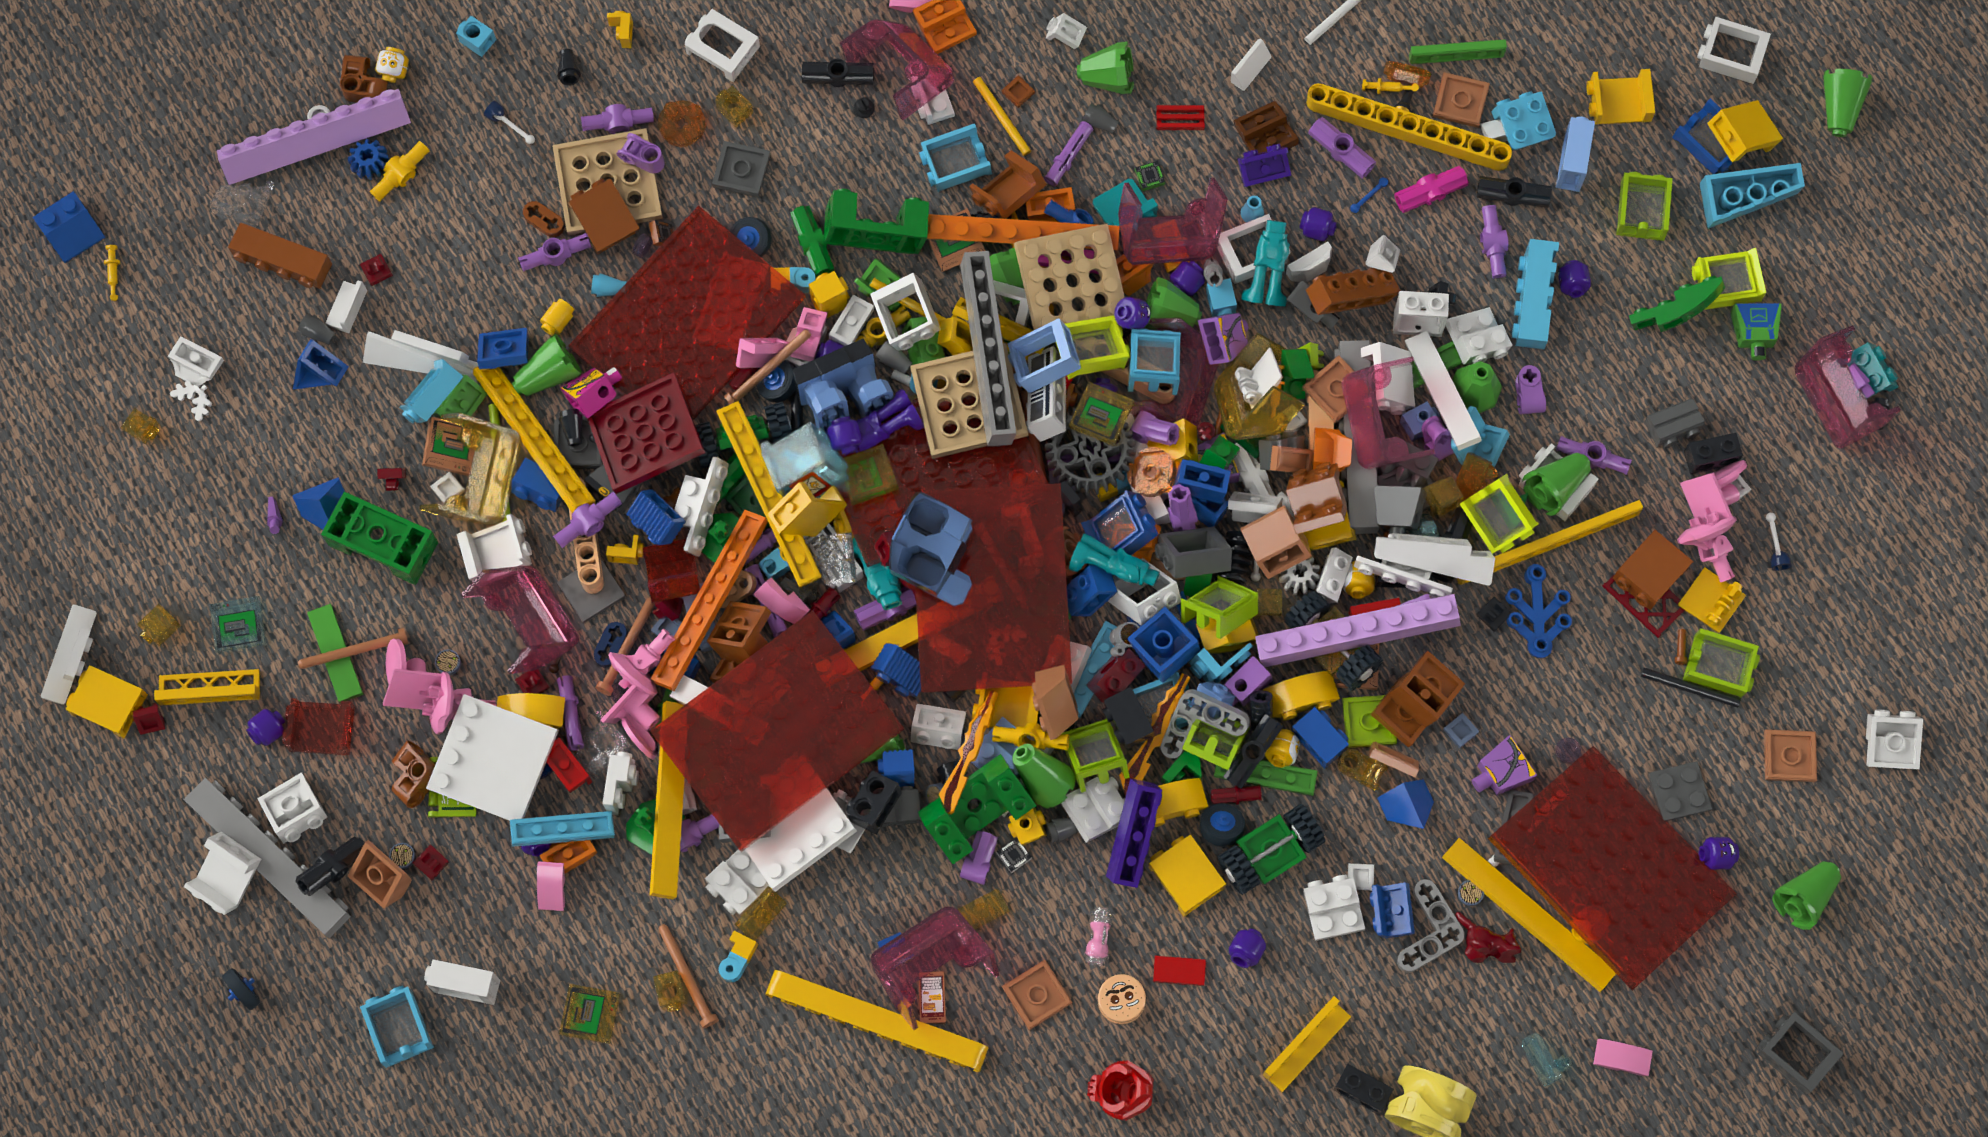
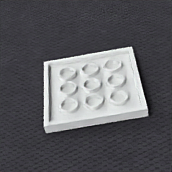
M464 694L426 789L507 820L524 819L559 730Z
M803 753L756 786H768L770 788L771 837L740 841L775 892L857 832Z

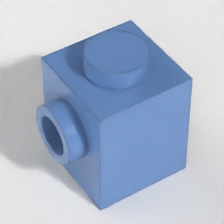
M1428 401L1401 416L1400 423L1412 442L1423 437L1422 425L1428 418L1432 416L1440 417L1435 407L1431 408Z
M1212 681L1199 683L1197 691L1230 706L1234 702L1235 696L1228 692V688L1222 684ZM1195 698L1192 699L1190 706H1193L1195 704ZM1204 702L1201 705L1199 712L1203 711L1207 703ZM1214 706L1208 708L1210 717L1215 719L1221 717L1219 708Z

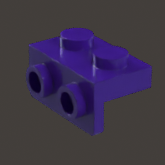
M1275 144L1267 146V151L1258 153L1257 150L1244 152V157L1237 158L1244 187L1291 176L1287 158L1288 148Z

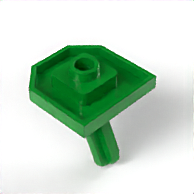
M732 512L714 514L712 524L709 526L705 547L701 553L714 564L739 521Z
M656 799L641 803L626 823L627 840L650 855L653 852Z

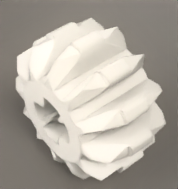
M1313 557L1280 573L1282 576L1279 577V582L1286 583L1284 586L1285 591L1293 587L1294 595H1297L1299 589L1305 595L1308 593V588L1313 590L1316 588L1315 582L1320 580V575L1317 574L1320 567L1319 565H1312L1314 562ZM1300 570V573L1303 571V577H1298V574L1295 576V571Z

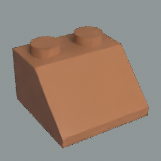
M369 840L363 845L348 874V877L384 909L402 898L412 881L406 872Z

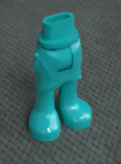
M1267 220L1266 230H1263L1257 245L1256 258L1253 266H1256L1253 282L1250 288L1242 292V300L1263 303L1267 267L1272 270L1265 304L1286 306L1287 297L1281 292L1282 274L1284 272L1285 260L1289 255L1290 246L1287 240L1288 234L1285 233L1286 222Z
M874 529L870 531L869 538L872 546L874 547L883 532H888L889 530ZM857 535L848 543L847 549L854 558H860L867 577V588L870 594L874 595L878 603H881L883 610L900 606L902 604L900 598L902 593L899 577L891 573L889 566L883 567L879 556L880 563H874L866 535Z
M1083 534L1081 541L1078 542L1069 565V570L1078 572L1084 564H1092L1126 582L1137 583L1139 581L1141 586L1144 583L1154 586L1160 574L1159 571L1151 569L1150 564L1127 554L1122 548H1119L1116 552L1087 534Z

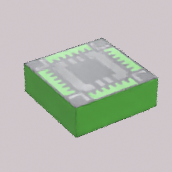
M1158 161L1135 167V173L1142 191L1165 185Z

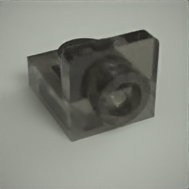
M785 577L779 584L787 595L794 591L805 605L808 603L811 605L820 594L818 592L819 584L816 581L812 582L806 591H804V586L799 588L795 579L791 581Z

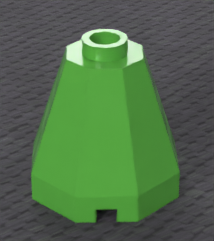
M1128 41L1118 42L1082 58L1080 65H1077L1078 79H1082L1084 85L1120 94L1132 93L1134 81L1129 82V77H1131V71H1133L1131 48L1128 47Z
M1015 247L989 256L993 280L1024 289ZM1002 296L1006 303L1012 301L1013 306L1020 304L1019 300Z
M1157 277L1156 281L1153 282L1146 300L1151 314L1149 322L1144 328L1149 330H1191L1194 325H1198V320L1202 316L1198 303L1166 279Z
M1481 361L1457 369L1452 380L1466 409L1468 410L1470 406L1476 407L1479 413L1495 407L1502 389L1491 365Z

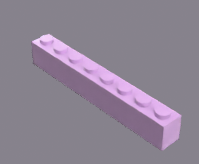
M390 89L382 92L379 96L373 98L365 97L360 99L358 103L349 106H339L335 111L326 114L318 113L305 121H295L288 127L271 129L266 134L258 137H248L241 143L235 145L227 144L220 150H217V155L226 180L231 185L411 123L399 89Z
M1451 594L1255 636L1260 662L1264 667L1458 627L1461 624L1455 595Z

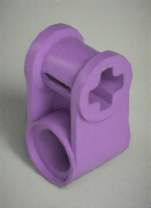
M628 133L626 143L616 153L624 162L635 165L649 173H658L665 165L660 148L633 133ZM652 156L657 157L653 161H647Z
M1532 365L1524 366L1515 379L1517 405H1520V408H1518L1519 414L1545 412L1546 398L1542 387L1540 371Z
M1432 416L1428 418L1422 425L1425 442L1424 448L1426 452L1429 451L1431 455L1437 457L1439 462L1454 454L1451 448L1452 437L1448 429L1443 426L1440 417Z

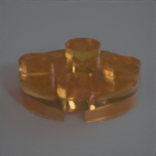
M680 100L665 104L658 118V128L661 136L670 145L687 147L703 136L706 121L699 105L690 101ZM680 119H685V122H688V125H684L683 129H680L678 124H675Z
M1157 447L1145 448L1137 453L1139 456L1134 460V464L1129 463L1130 471H1127L1128 482L1134 490L1145 497H1156L1171 491L1177 474V467L1173 457ZM1152 467H1154L1157 472L1153 477L1147 475V472H1150Z

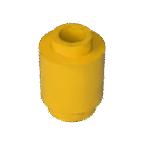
M562 299L553 302L540 319L541 328L551 336L554 333L560 335L572 319V313L575 311L574 308Z

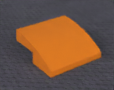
M931 0L913 9L915 18L935 55L977 35V31L967 16L966 9L961 0Z

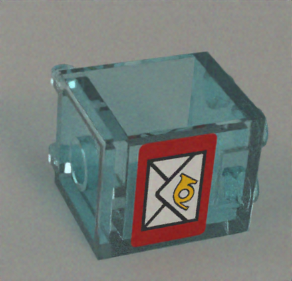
M811 422L773 445L767 441L761 444V454L775 489L783 497L799 482H805L814 497L819 498L831 486L837 487L849 479L846 472L848 468L846 461L839 455L838 451L832 449L829 437L821 427L817 428Z

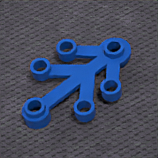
M1533 564L1524 573L1525 581L1531 585L1532 608L1522 599V593L1517 588L1510 589L1506 593L1505 599L1533 623L1534 633L1523 624V616L1518 612L1511 613L1507 617L1506 622L1510 628L1515 629L1528 641L1527 648L1532 656L1545 658L1552 651L1551 641L1562 630H1566L1571 626L1572 619L1568 614L1559 615L1555 620V625L1546 633H1544V623L1561 606H1565L1570 601L1571 596L1568 591L1559 590L1554 595V600L1543 610L1542 582L1546 578V571L1541 565ZM1533 570L1539 571L1540 577H1536L1533 574ZM1510 593L1516 594L1517 600H1513L1510 597ZM1559 595L1565 596L1566 601H1561ZM1511 617H1516L1519 623L1514 624ZM1561 618L1567 621L1566 626L1560 623ZM1537 642H1542L1544 649H1540L1537 646Z

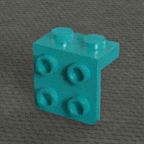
M1127 179L1093 199V206L1104 223L1120 226L1119 238L1131 234L1136 228L1150 223L1157 217L1158 204L1153 198L1147 201L1133 179Z
M1867 342L1827 366V371L1847 407H1854L1868 399L1861 389L1856 390L1848 368L1853 363L1870 380L1868 383L1875 392L1873 395L1882 390L1890 392L1899 387L1896 383L1898 379L1897 374L1891 366L1888 368L1884 361L1887 358L1886 354L1880 346Z

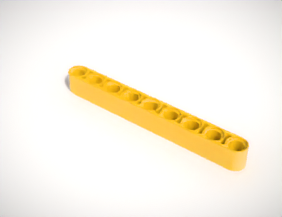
M1314 84L1308 90L1307 107L1314 112L1493 170L1501 171L1509 165L1512 150L1504 142L1324 84ZM1313 96H1320L1323 100L1317 101L1313 99ZM1342 103L1346 107L1339 108L1335 104ZM1364 110L1368 115H1361L1358 111ZM1381 118H1388L1391 122L1385 123ZM1404 125H1410V126H1412L1414 129H1413V130H1407V129H1405L1403 126H1404ZM1432 132L1436 137H1429L1426 133ZM1449 140H1456L1459 144L1453 145ZM1472 147H1478L1482 152H1475ZM1500 154L1504 156L1505 159H1497L1495 155Z
M774 970L765 993L770 998L775 996L780 998L781 1002L797 1007V1005H800L806 1011L821 1015L822 1013L829 1016L828 1019L845 1024L847 1022L852 1024L853 1028L867 1033L872 1031L878 1037L892 1042L893 1040L899 1041L901 1045L908 1048L924 1050L925 1054L939 1059L941 1057L946 1058L955 1065L964 1068L966 1066L971 1067L975 1072H980L988 1051V1047L979 1042L782 971Z

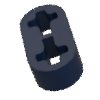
M611 622L607 625L595 648L594 659L600 667L608 668L612 664L610 659L607 658L603 662L599 654L605 653L608 646L611 647L609 654L610 652L618 653L628 635L625 626L620 622ZM619 628L622 636H617L614 642L611 643V630L616 631Z

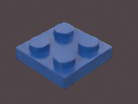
M527 328L479 334L477 360L479 370L495 369L510 365L518 366L528 363L529 335Z

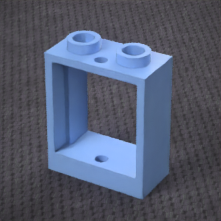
M1571 117L1564 135L1556 188L1580 192L1587 174L1595 121H1591L1586 117Z
M1060 318L1008 343L1010 351L1008 359L1016 371L1013 374L1015 382L1029 394L1081 369L1070 329ZM1057 342L1061 359L1030 374L1025 356Z

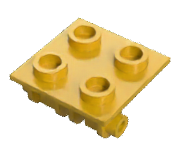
M1704 567L1678 606L1717 633H1720L1746 595L1742 592L1741 589L1743 587L1740 583L1734 582L1729 584L1726 581L1719 582L1718 576Z

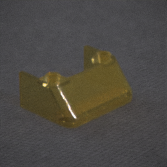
M1259 333L1253 336L1218 377L1214 385V392L1225 433L1234 440L1276 436L1279 433H1283L1289 422L1305 406L1304 402L1275 386H1272L1253 409H1251L1249 403L1244 401L1243 393L1238 386V380L1235 378L1236 369L1244 367L1252 370L1269 347L1272 349L1278 364L1281 361L1282 349H1286Z
M462 413L442 414L441 420L462 426L460 433L462 444L469 449L475 450L471 474H469L464 497L452 495L445 500L444 505L425 504L420 505L419 510L453 520L484 525H498L504 520L512 479L515 475L522 444L520 434L513 429Z

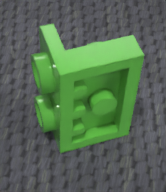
M910 318L903 328L902 334L928 322L927 318ZM938 332L933 337L920 340L907 349L912 365L945 357L942 346L937 344Z
M462 375L464 377L433 415L465 425L487 393L469 376Z

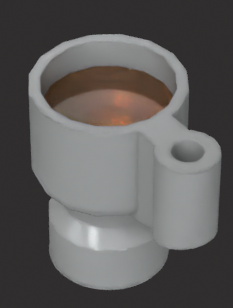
M1126 622L1118 625L1117 628L1111 631L1109 638L1114 647L1111 648L1110 653L1113 657L1122 656L1125 653V648L1132 647L1127 638L1140 628L1136 623Z

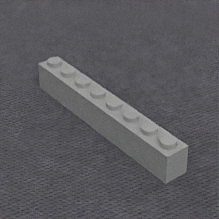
M989 251L964 252L960 267L987 446L1011 445L1016 436V427Z
M1369 340L1340 341L1338 349H1334V359L1339 355L1372 389L1370 360L1361 358V348L1369 346ZM1372 393L1342 417L1337 424L1338 430L1344 436L1352 439L1351 465L1340 472V479L1345 480V488H1342L1347 504L1350 525L1355 530V534L1378 533L1380 527L1377 524L1375 502L1377 471L1373 406L1366 405V399L1371 398Z
M204 778L183 800L218 833L223 832L261 858L256 870L330 939L351 917L346 912L349 907L339 898L334 901L328 895L331 890L326 885L311 896L304 895L299 890L295 880L298 875L308 868L304 864L298 867L293 862L296 857L286 847L282 850L277 847L275 843L278 839L268 830L263 833L258 828L261 823L254 816L249 814L246 817L240 811L243 806L234 797L228 800L223 795L226 790L216 780L210 783Z

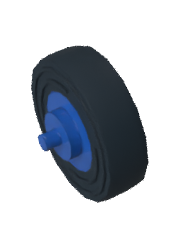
M745 217L733 224L729 231L728 240L730 248L735 255L742 259L755 260L768 252L772 236L765 222L759 218Z
M784 360L756 385L759 394L768 401L777 403L790 398L796 390L792 370L795 367Z
M1222 803L1214 804L1206 808L1202 813L1199 829L1202 837L1209 843L1225 847L1235 844L1242 837L1245 830V819L1236 807Z
M233 968L223 974V980L230 988L229 992L231 995L228 997L230 1001L235 998L238 1002L241 1001L249 1010H253L261 1003L259 997L253 991L255 989L252 985L255 982L253 977L249 980L246 977L243 978Z

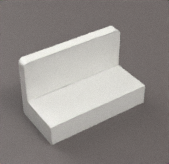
M357 280L356 285L343 281L325 323L328 327L350 333L367 293V289L362 281Z
M853 295L830 331L829 340L836 341L844 346L854 343L874 311V305Z
M1234 491L1228 500V509L1232 510L1233 521L1250 523L1282 507L1283 497Z

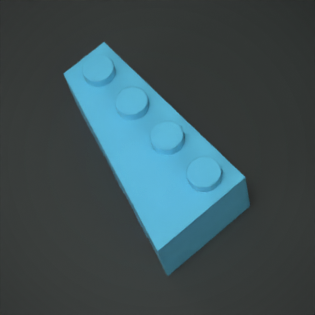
M1801 163L1705 175L1700 182V189L1708 229L1798 194L1805 186Z
M1530 239L1524 256L1519 258L1518 270L1522 271V279L1518 278L1516 293H1520V301H1516L1514 306V315L1518 316L1517 324L1514 323L1512 328V338H1516L1515 346L1545 349L1551 317V309H1548V307L1551 306L1554 287L1550 285L1553 283L1557 263L1553 261L1559 250V242Z

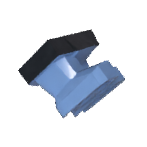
M860 339L792 369L795 389L800 404L809 405L813 410L816 428L821 437H828L827 429L832 425L831 421L849 416L846 396H850L861 418L868 416L873 411L877 412L894 398L888 381L877 380L874 356L864 339ZM895 414L888 417V420H891Z
M916 492L902 514L903 518L891 539L889 569L893 575L954 607L964 603L972 583L970 577L957 570V567L968 547L966 542L972 532L971 523L973 520L923 492Z

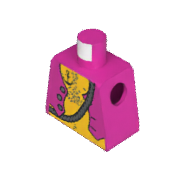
M615 367L604 374L593 368L560 388L570 405L574 409H579V412L588 419L616 397L617 394L612 386L622 380V377Z

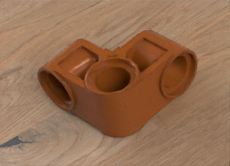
M353 55L344 56L340 87L346 100L358 102L365 97L373 98L379 96L387 90L388 81L366 75L367 69L370 68V58ZM351 86H357L354 90H347Z
M407 740L392 759L393 764L403 771L402 775L392 785V792L408 808H414L423 801L429 790L426 787L436 764L418 745Z

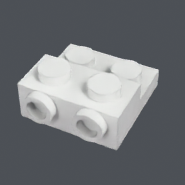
M1490 307L1447 319V330L1463 365L1479 361L1485 362L1488 358L1492 357L1500 359L1508 354L1507 351L1512 347L1503 324H1497Z
M1877 709L1874 714H1868L1866 765L1868 767L1920 769L1923 719L1915 716L1916 712L1900 711L1899 716L1890 715L1889 710Z
M617 752V755L610 754L603 806L606 811H612V815H619V809H624L625 794H622V791L632 792L633 785L637 786L639 771L636 770L635 760L632 759V754Z
M302 772L257 798L276 835L283 844L287 841H297L302 832L309 828L316 829L320 827L323 820L327 818L325 811Z
M1098 777L1085 783V792L1081 793L1079 788L1067 794L1066 800L1061 803L1086 843L1119 825L1125 798L1122 799L1118 793L1119 786L1113 777H1110L1109 781L1105 784H1101Z
M743 845L726 862L722 861L705 878L708 883L705 888L715 898L720 895L725 900L723 906L731 915L737 913L740 917L748 912L772 889Z
M1339 875L1333 877V882L1323 884L1322 880L1309 882L1307 884L1308 888H1304L1303 892L1315 941L1365 931L1354 878L1348 879L1347 875Z

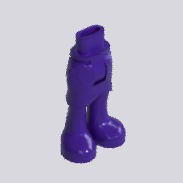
M903 389L897 391L894 398L877 412L873 411L868 416L856 420L863 439L862 443L856 447V453L867 450L881 441L890 438L889 435L904 426L909 425L915 430L924 428L919 414ZM899 411H902L900 414H898L885 424L881 425V422Z

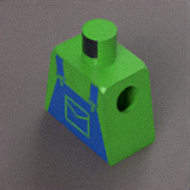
M1781 303L1734 304L1730 312L1738 347L1751 348L1752 360L1760 361L1766 359V348H1773L1778 339Z

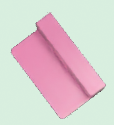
M740 338L736 366L739 368H762L765 363L771 360L790 342L779 338Z

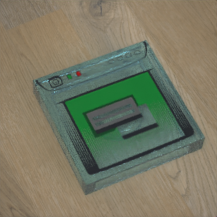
M259 596L210 604L216 653L266 645L262 605Z

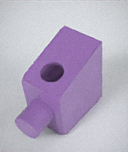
M1253 656L1224 685L1228 688V692L1235 696L1232 706L1240 702L1244 707L1250 702L1251 693L1263 690L1273 679L1265 667ZM1241 684L1247 685L1245 691L1240 692L1237 689Z

